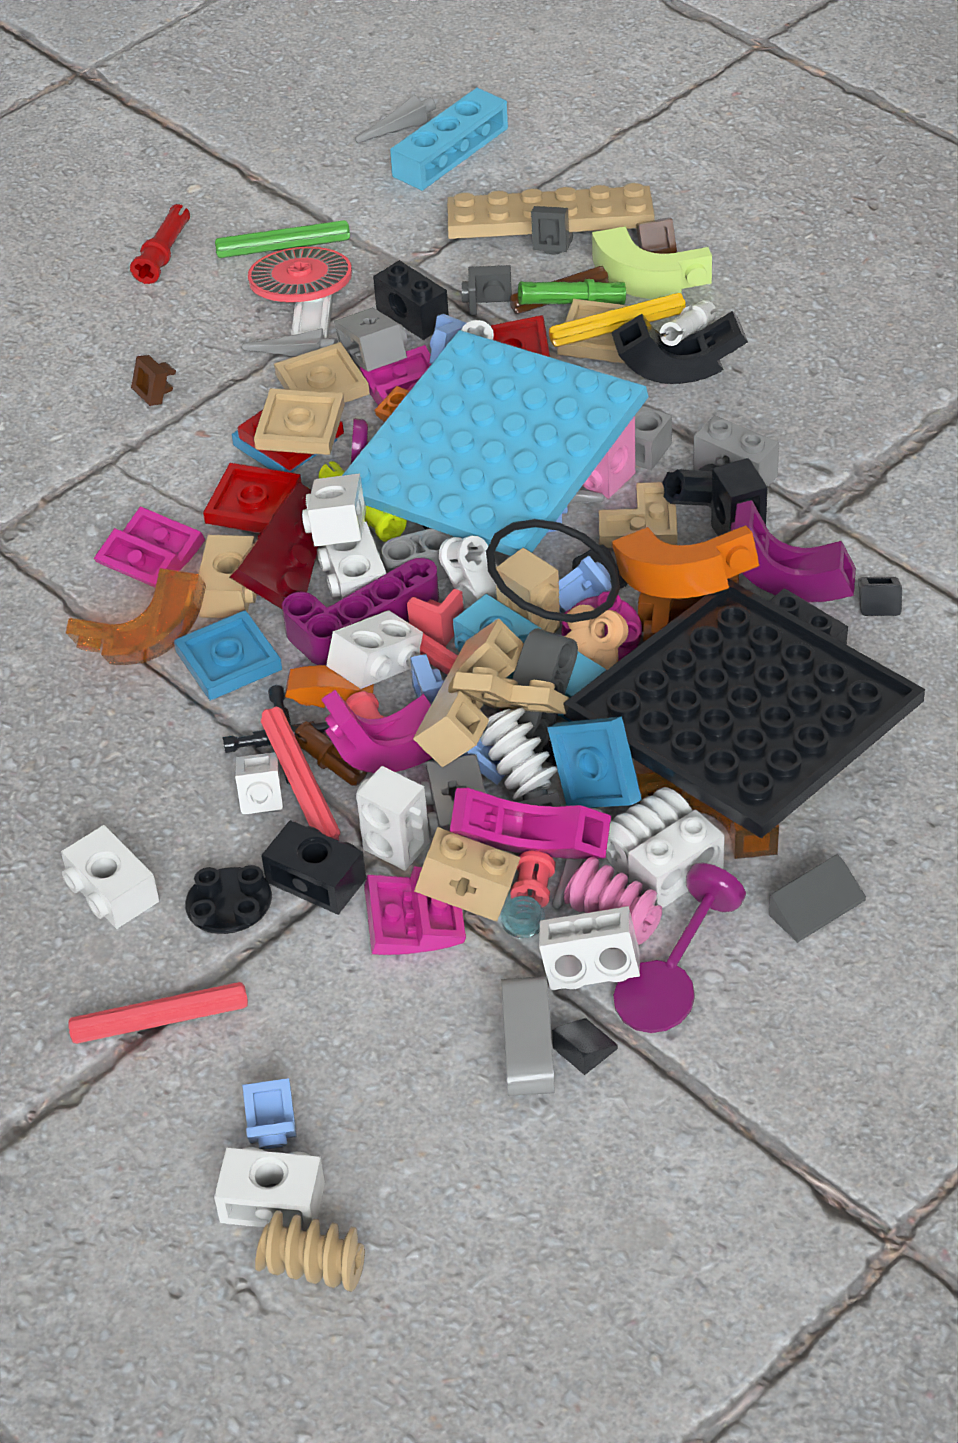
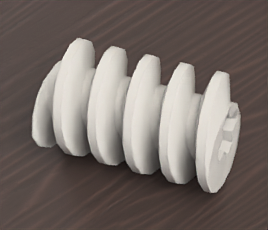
M523 707L513 710L507 709L489 717L485 732L480 739L484 746H493L488 753L491 760H502L497 765L496 770L500 775H509L504 783L508 790L518 789L512 798L514 802L523 801L522 796L526 793L548 789L552 785L549 779L558 771L556 766L542 767L541 764L550 756L547 751L534 753L533 750L541 742L540 737L526 738L525 735L533 728V724L531 722L518 724L517 720L525 713Z
M667 787L659 788L653 796L643 798L640 804L632 805L627 812L616 815L613 821H610L606 850L607 860L617 872L628 874V852L693 810L685 799L673 789Z

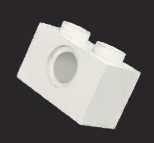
M360 473L314 479L311 494H306L307 509L303 510L302 513L305 532L312 533L314 546L361 541L366 504L363 497Z
M102 825L61 851L65 866L62 876L67 886L74 893L80 891L86 897L92 912L99 919L105 917L116 929L159 902L153 873L105 825Z
M246 1147L243 1149L226 1148L214 1195L220 1223L265 1227L277 1210L283 1213L284 1227L289 1226L293 1216L296 1214L301 1216L302 1231H307L311 1221L318 1218L325 1186L321 1157L311 1156L305 1152L298 1151L289 1154L267 1152L256 1147ZM270 1184H278L274 1187L265 1188V1186Z

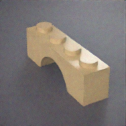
M499 618L466 640L413 737L422 749L441 767L446 766L475 747L489 722V719L480 711L483 703L463 694L461 691L453 689L455 672L472 673L473 667H484L498 671V677L507 678L516 669L524 643Z

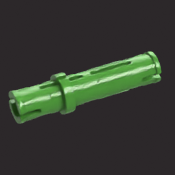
M585 279L584 282L520 281L518 284V299L520 305L572 304L573 299L624 305L626 301V287L624 282L601 283L595 282L594 279Z

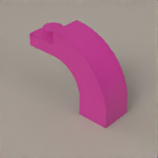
M336 690L321 699L330 712V715L324 718L329 725L325 732L341 757L352 767L361 771L375 773L383 766L391 771L398 772L418 766L432 759L413 739L431 706V703L424 694L400 711L379 719H366L356 715Z
M457 788L450 832L509 852L522 854L526 851H540L552 858L588 859L594 856L597 859L606 858L611 815L581 805L560 807L529 805L501 799L470 788Z

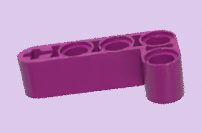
M414 558L328 608L310 593L295 592L290 594L282 603L286 637L312 663L327 665L333 631L388 610L409 622L407 602L412 597L428 602L430 599L438 602L437 566L429 559Z

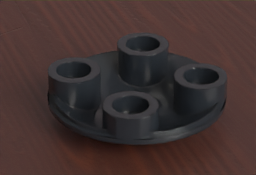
M248 865L243 868L228 867L218 870L213 867H206L195 874V884L190 888L185 900L187 916L196 927L210 933L230 934L245 930L264 917L271 905L272 891L268 881L264 878L263 871L256 865Z

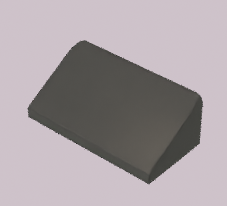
M836 854L773 892L769 898V916L798 943L866 901V896L843 859Z

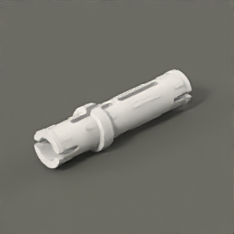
M702 300L697 304L685 307L678 317L661 327L660 334L666 332L664 336L660 337L661 340L669 346H674L690 334L696 333V330L698 332L704 329L716 317V312L711 313L716 308L715 305L708 300Z

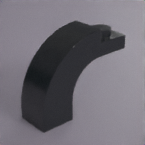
M733 311L704 329L687 336L674 346H669L661 340L660 337L664 336V334H660V332L655 330L643 314L611 332L618 355L632 371L648 380L665 384L689 383L711 377L724 370L720 361L721 358L748 343L740 320Z

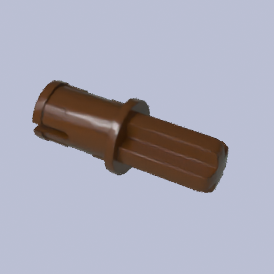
M303 722L295 730V733L301 736L299 738L295 735L300 748L317 760L318 767L330 769L351 786H357L365 779L367 772L349 765L341 757L330 738L316 729L310 722Z

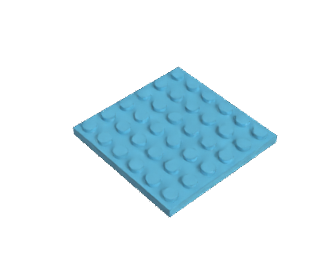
M459 330L342 476L360 473L366 506L463 539L468 536H479L489 546L494 534L513 522L532 519L555 522L648 399L647 388L641 384ZM533 527L515 530L500 540L495 551L512 556L520 549L525 548L532 553L549 529Z

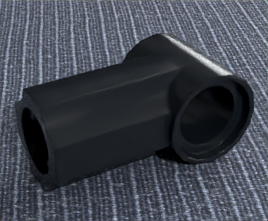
M707 464L699 470L677 469L674 472H667L662 482L664 487L663 497L670 504L701 505L711 508L712 468L717 467V465Z

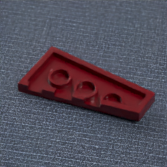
M300 482L290 490L273 514L270 522L258 535L256 542L246 552L241 563L229 576V578L282 609V603L288 595L295 592L307 593L319 547L314 546L312 533H306L304 529L302 513L303 510L307 509L306 494H311L312 490Z

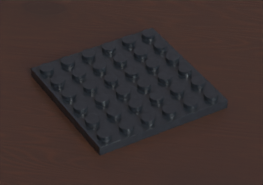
M727 579L728 589L704 596L563 703L566 713L564 716L572 721L622 717L631 757L759 838H763L923 703L925 689L736 582Z

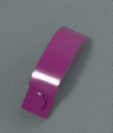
M752 500L737 504L735 522L731 524V531L745 525L752 531L760 565L742 573L750 582L773 595H777L785 588L807 602H826L854 596L856 567L842 541L812 548H801L785 544L769 532Z

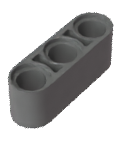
M533 629L524 642L512 680L517 681L518 685L529 686L530 680L550 682L555 684L554 690L565 695L577 659V642L574 639L546 630ZM525 711L517 720L518 724L528 722L533 724V728L525 735L527 739L540 737L541 742L533 750L535 754L543 752V747L549 742L550 736L547 727L555 724L558 713Z

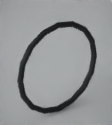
M538 519L513 522L494 534L486 550L488 572L500 592L521 609L544 619L569 623L595 619L613 606L620 590L617 568L605 549L585 533L562 523ZM533 527L557 530L581 540L599 555L609 570L612 588L606 602L593 611L565 614L547 611L524 601L506 586L496 570L494 552L500 540L515 530Z

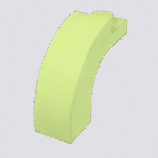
M626 226L592 232V260L595 267H604L608 273V283L624 282L626 294L645 299H656L675 293L682 294V289L712 283V254L709 247L671 254H658L643 250L634 244Z

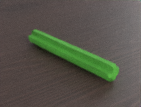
M342 220L221 237L215 239V247L218 258H227L347 241L350 239L348 222Z

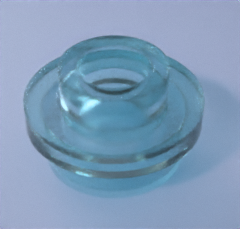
M518 896L511 899L501 914L503 929L509 935L516 938H530L540 932V921L546 920L544 909L534 898L529 896Z

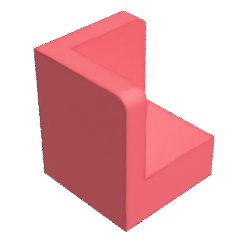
M454 588L442 603L431 599L425 602L412 597L407 602L409 624L446 647L454 637L453 619L464 611L462 591Z

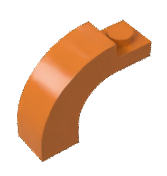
M746 525L705 542L692 545L665 543L659 540L649 527L611 541L621 577L635 590L655 597L691 598L716 593L729 588L728 578L760 566L753 533Z

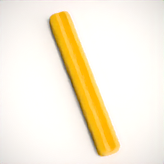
M681 293L659 297L551 326L549 328V338L554 347L564 346L609 334L640 314H643L649 323L680 315L686 307V302Z

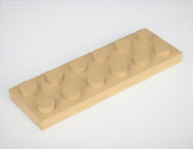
M630 183L624 187L616 188L596 185L590 189L575 190L572 187H562L556 191L546 192L538 189H527L522 193L508 194L504 191H493L488 195L474 196L471 193H459L454 197H447L449 239L532 234L531 211L534 206L568 208L569 232L607 230L624 226L627 229L636 228L637 223L655 220L650 186H643L639 183Z

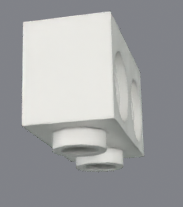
M364 522L361 541L323 545V548L317 549L322 572L329 571L330 573L326 575L330 595L332 598L338 597L339 601L386 574L367 522Z
M389 610L333 631L326 666L360 689H363L411 669L410 657L420 655L423 632Z
M381 766L370 779H365L361 783L356 793L363 850L406 871L430 843L425 788Z
M696 809L628 852L629 885L636 880L642 884L641 896L647 890L653 889L657 892L655 906L666 907L688 892L686 876L694 864L707 863L722 869L724 868L725 835Z
M629 906L540 921L539 948L550 990L563 988L577 989L584 985L607 981L621 982L628 978L640 976L639 946Z

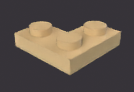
M662 482L636 483L637 509L599 510V545L603 544L606 548H613L611 541L649 527L659 540L677 545L676 504H670L663 497L664 487Z
M473 667L472 673L455 672L453 689L461 691L463 694L491 708L513 710L523 707L525 711L566 714L563 703L569 697L554 690L555 684L530 680L529 686H521L515 680L498 677V671L484 667Z

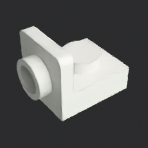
M276 753L236 757L235 777L241 813L252 814L281 810L283 801L280 788V765Z

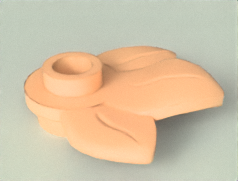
M579 605L571 609L567 614L593 611L595 608L591 605ZM607 610L595 619L573 623L567 622L572 631L565 637L574 639L577 642L578 652L606 670L618 662V647L625 642L628 636L627 622L618 612ZM605 625L608 626V634L606 637L604 634Z

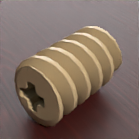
M276 1210L270 1222L265 1225L256 1250L255 1270L260 1272L267 1266L269 1273L278 1276L286 1269L287 1275L291 1279L297 1280L305 1274L308 1282L316 1284L323 1278L325 1284L331 1288L339 1286L342 1281L344 1289L352 1292L355 1290L363 1271L365 1246L362 1243H358L356 1227L351 1226L345 1238L339 1239V1226L337 1223L332 1222L326 1235L320 1234L319 1219H313L307 1231H302L300 1215L295 1214L289 1226L284 1227L283 1213Z

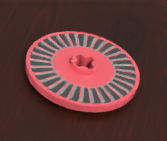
M295 247L273 252L256 261L248 271V281L252 291L263 298L279 302H304L329 296L345 287L352 277L351 263L346 256L337 251L321 247Z

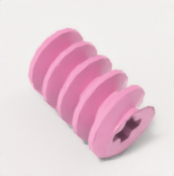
M594 856L588 858L576 870L567 884L564 892L565 904H571V907L576 911L585 913L629 906L638 945L644 943L653 934L661 920L662 906H655L657 892L649 889L641 896L642 884L636 880L626 888L628 883V876L626 874L619 873L612 879L614 868L607 864L598 871L599 860Z

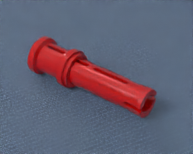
M175 204L170 208L169 213L154 237L142 244L140 249L141 255L135 257L131 262L130 271L138 281L144 284L155 283L160 277V268L170 261V249L190 219V212L187 208H185L182 215L178 214L183 205Z

